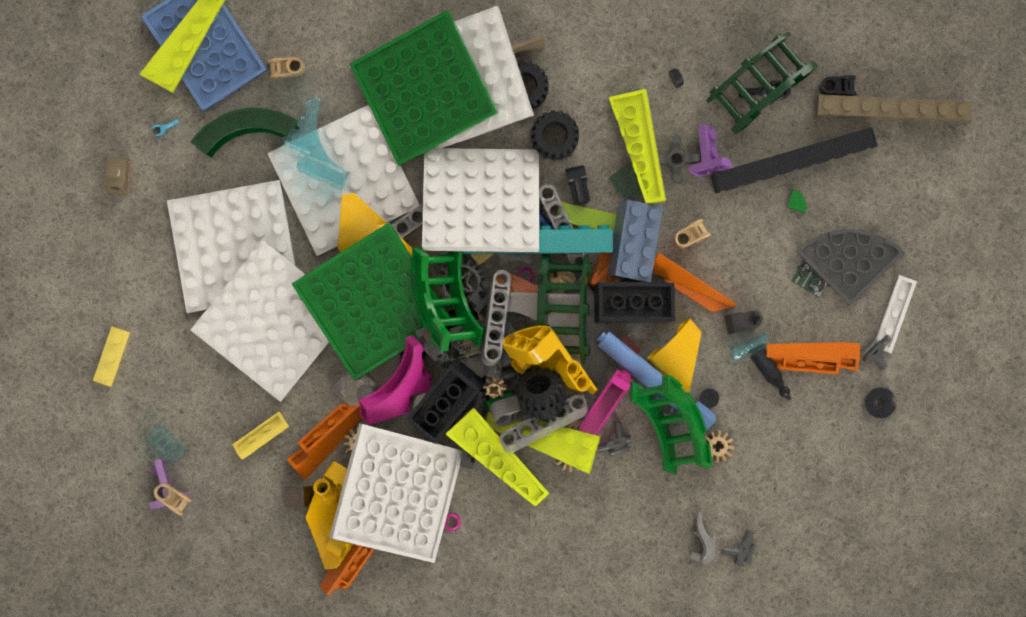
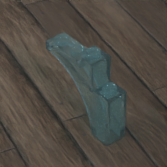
M314 95L312 99L309 98L307 101L305 117L301 116L297 127H300L299 130L293 128L288 137L284 136V146L305 155L304 158L300 157L296 167L299 168V174L342 191L349 173L330 159L321 144L318 133V114L322 99Z

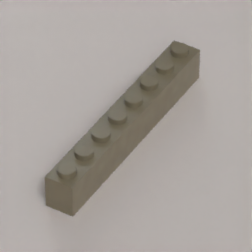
M818 95L816 98V117L969 123L972 121V101Z

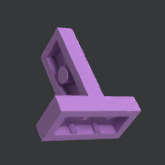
M706 124L699 125L702 162L689 165V173L702 177L732 168L731 160L722 156L718 157L719 154L716 148L717 135L714 128Z
M164 459L154 461L155 465L152 466L154 476H158L160 484L167 483L171 485ZM161 487L159 494L166 498L169 491L166 487ZM185 492V493H184L185 495H187L188 497H190V496H189V492ZM159 500L149 502L151 510L166 506Z

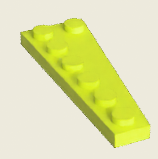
M198 0L139 75L174 94L225 0Z
M642 89L609 97L646 204L666 201L647 90Z
M471 408L445 432L446 436L533 506H537L549 494L514 453L504 451L500 443V437L475 408Z
M488 412L486 422L490 427L500 434L523 422L520 421L500 427L496 425L491 412ZM541 422L539 426L545 427L548 423ZM562 427L527 446L590 474L600 437ZM525 430L522 435L527 436L531 431Z

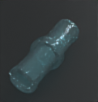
M764 332L751 340H745V343L731 349L735 360H738L749 353H755V350L770 344V341Z

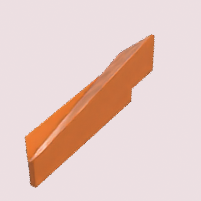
M658 253L654 259L652 273L665 278L664 282L674 283L676 290L707 310L715 312L736 306V303L661 253Z
M860 343L767 344L766 356L776 361L777 366L781 370L839 375L840 368L858 371Z
M359 402L353 406L340 404L297 442L301 449L286 460L304 480L325 461L344 440L345 435H348L349 431L353 430L362 420Z
M353 544L338 568L327 571L320 584V588L327 595H331L332 591L338 588L342 590L349 588L375 549Z

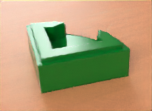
M792 189L787 208L806 213L807 206L803 195L797 190Z

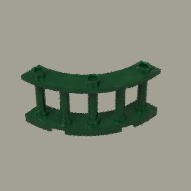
M789 32L783 36L778 34L771 41L770 45L752 59L750 57L746 58L741 63L742 67L720 87L717 85L709 92L711 95L706 101L709 103L717 98L735 119L734 122L736 124L731 128L735 135L746 129L761 114L760 111L767 105H772L784 94V91L789 87L793 88L806 79L818 67L814 61L809 64L802 63L785 43V40L791 35ZM779 47L797 67V72L794 74L789 73L771 52ZM763 57H766L783 77L782 80L784 82L778 87L772 86L754 65ZM747 70L751 72L767 91V96L760 102L755 100L738 80ZM731 84L750 105L749 108L751 110L745 115L740 114L723 95V92Z
M244 108L225 113L209 124H206L190 143L212 158L227 142L246 134L268 133L280 136L291 142L301 126L297 124L298 120L276 110Z
M542 254L539 273L542 275L541 285H538L537 326H550L548 324V314L550 312L579 313V327H550L555 334L579 335L580 347H564L569 354H580L581 364H585L586 356L589 357L590 345L586 343V315H589V304H586L588 277L589 274H592V263H589L588 255H584L583 264H554V262H551L550 254ZM554 271L582 272L581 283H552L550 275ZM552 290L580 291V305H551L548 302V293Z

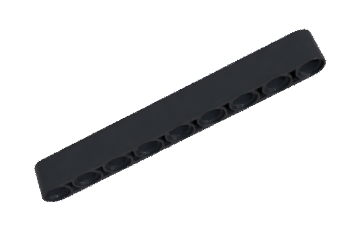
M867 128L711 174L710 179L714 192L717 194L720 191L735 189L738 186L752 184L758 180L769 179L778 174L783 175L793 172L795 169L800 170L813 164L830 161L833 158H841L850 153H858L867 148L877 147L878 144L873 128Z

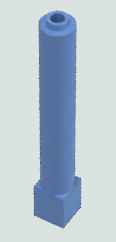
M602 332L597 337L596 341L598 343L596 346L646 387L662 384L663 375L611 332ZM662 393L656 394V395L659 396L660 398H664V397H665V396L662 395ZM698 401L696 404L708 430L715 423L716 415ZM669 404L678 413H681L675 404Z

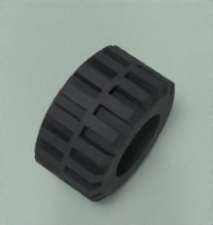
M519 61L517 65L521 76H529L536 83L535 92L528 96L531 108L534 110L535 107L541 106V103L545 101L548 95V77L545 75V71L539 68V65H534L530 61L527 63Z
M551 110L549 113H543L534 122L531 131V141L534 149L543 158H549L554 161L555 159L562 160L564 157L570 156L576 149L579 140V128L576 125V121L568 113L564 114L563 111L555 112V110ZM550 125L563 127L567 135L565 142L559 146L549 145L544 139L545 129Z
M550 368L532 369L529 373H524L523 377H520L515 385V394L520 410L525 416L528 415L529 418L535 417L540 420L541 418L547 419L548 416L553 417L566 404L567 396L563 380L559 373L557 374L555 370L550 371Z

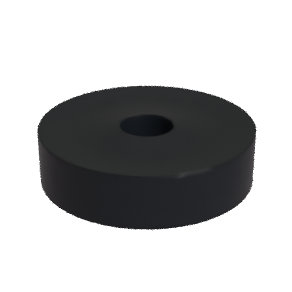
M875 388L867 394L865 408L871 416L885 418L894 412L896 398L887 388ZM879 399L884 401V405L881 407L877 404Z

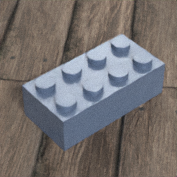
M632 200L619 201L613 237V252L610 255L607 277L630 282H651L663 207Z

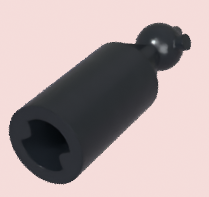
M762 348L750 357L765 380L779 389L780 396L790 400V389L783 384L782 372L773 359L766 356L765 348Z

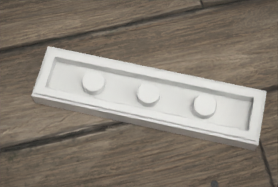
M901 275L897 277L876 336L878 341L886 334L892 338L883 349L888 353H892L917 281Z

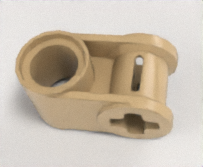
M298 57L272 58L267 60L268 64H270V80L300 76L305 71V65ZM299 62L300 68L297 71H292V64Z
M703 218L675 234L673 242L677 248H687L711 236V233L707 232L703 224ZM679 235L687 237L686 244L678 242Z
M167 483L158 485L154 490L155 498L180 516H182V511L188 502L191 503L192 501L190 497ZM161 487H166L169 491L166 498L159 495Z

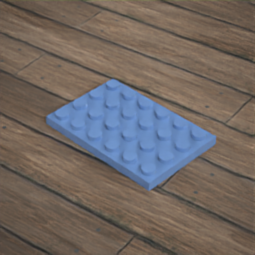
M165 0L141 16L160 46L164 44L198 0ZM224 4L182 77V80L203 112L268 71Z

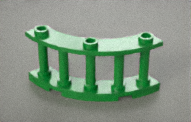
M413 248L411 258V273H415V285H412L413 295L423 327L428 328L431 334L429 336L431 341L441 352L448 351L450 341L470 339L477 347H481L484 329L473 317L463 291L461 277L462 252L448 251V254L429 256L420 248ZM447 262L448 276L428 278L429 264ZM449 284L451 298L432 300L429 286ZM454 306L457 317L439 319L434 308ZM461 325L465 332L450 333L445 326Z
M670 375L662 376L661 385L643 388L635 382H630V401L644 411L657 434L662 454L663 471L677 474V465L695 463V465L704 469L712 468L710 443H706L704 432H707L704 419L689 392L686 393L681 388L683 385ZM662 393L665 397L654 399L651 395ZM675 404L681 413L664 416L659 406ZM686 421L690 433L672 436L668 424ZM692 441L694 455L676 458L674 444Z

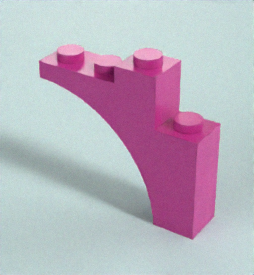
M414 335L406 337L403 358L391 378L377 391L359 399L360 416L367 425L410 413V396L430 390L432 377L430 372L424 369V362L422 360L423 345Z
M624 369L621 371L616 370L578 429L597 436L631 386L630 382H633V380L630 378L632 375Z

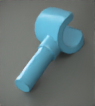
M175 119L163 126L154 125L152 130L160 127L161 132L155 136H163L165 130L178 124L179 121Z

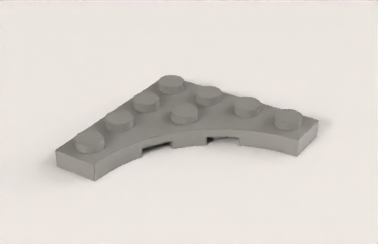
M509 292L507 311L520 313L537 321L538 293ZM548 293V302L551 305H580V295ZM550 312L548 314V324L552 327H579V313ZM556 334L563 346L580 347L579 335ZM570 354L572 359L578 361L582 366L580 354Z

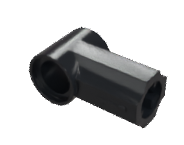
M584 165L566 168L565 172L568 185L571 188L574 205L590 202Z

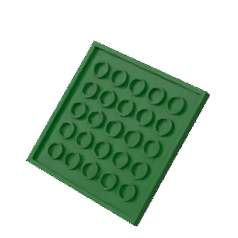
M449 10L440 13L350 63V67L398 166L413 160L499 113Z
M390 222L292 283L297 294L354 381L405 350L406 337L414 335L419 341L420 339L416 331L423 327L412 285H415V273H411L412 256ZM429 286L432 300L439 299L432 287ZM444 306L434 307L439 319L451 318Z

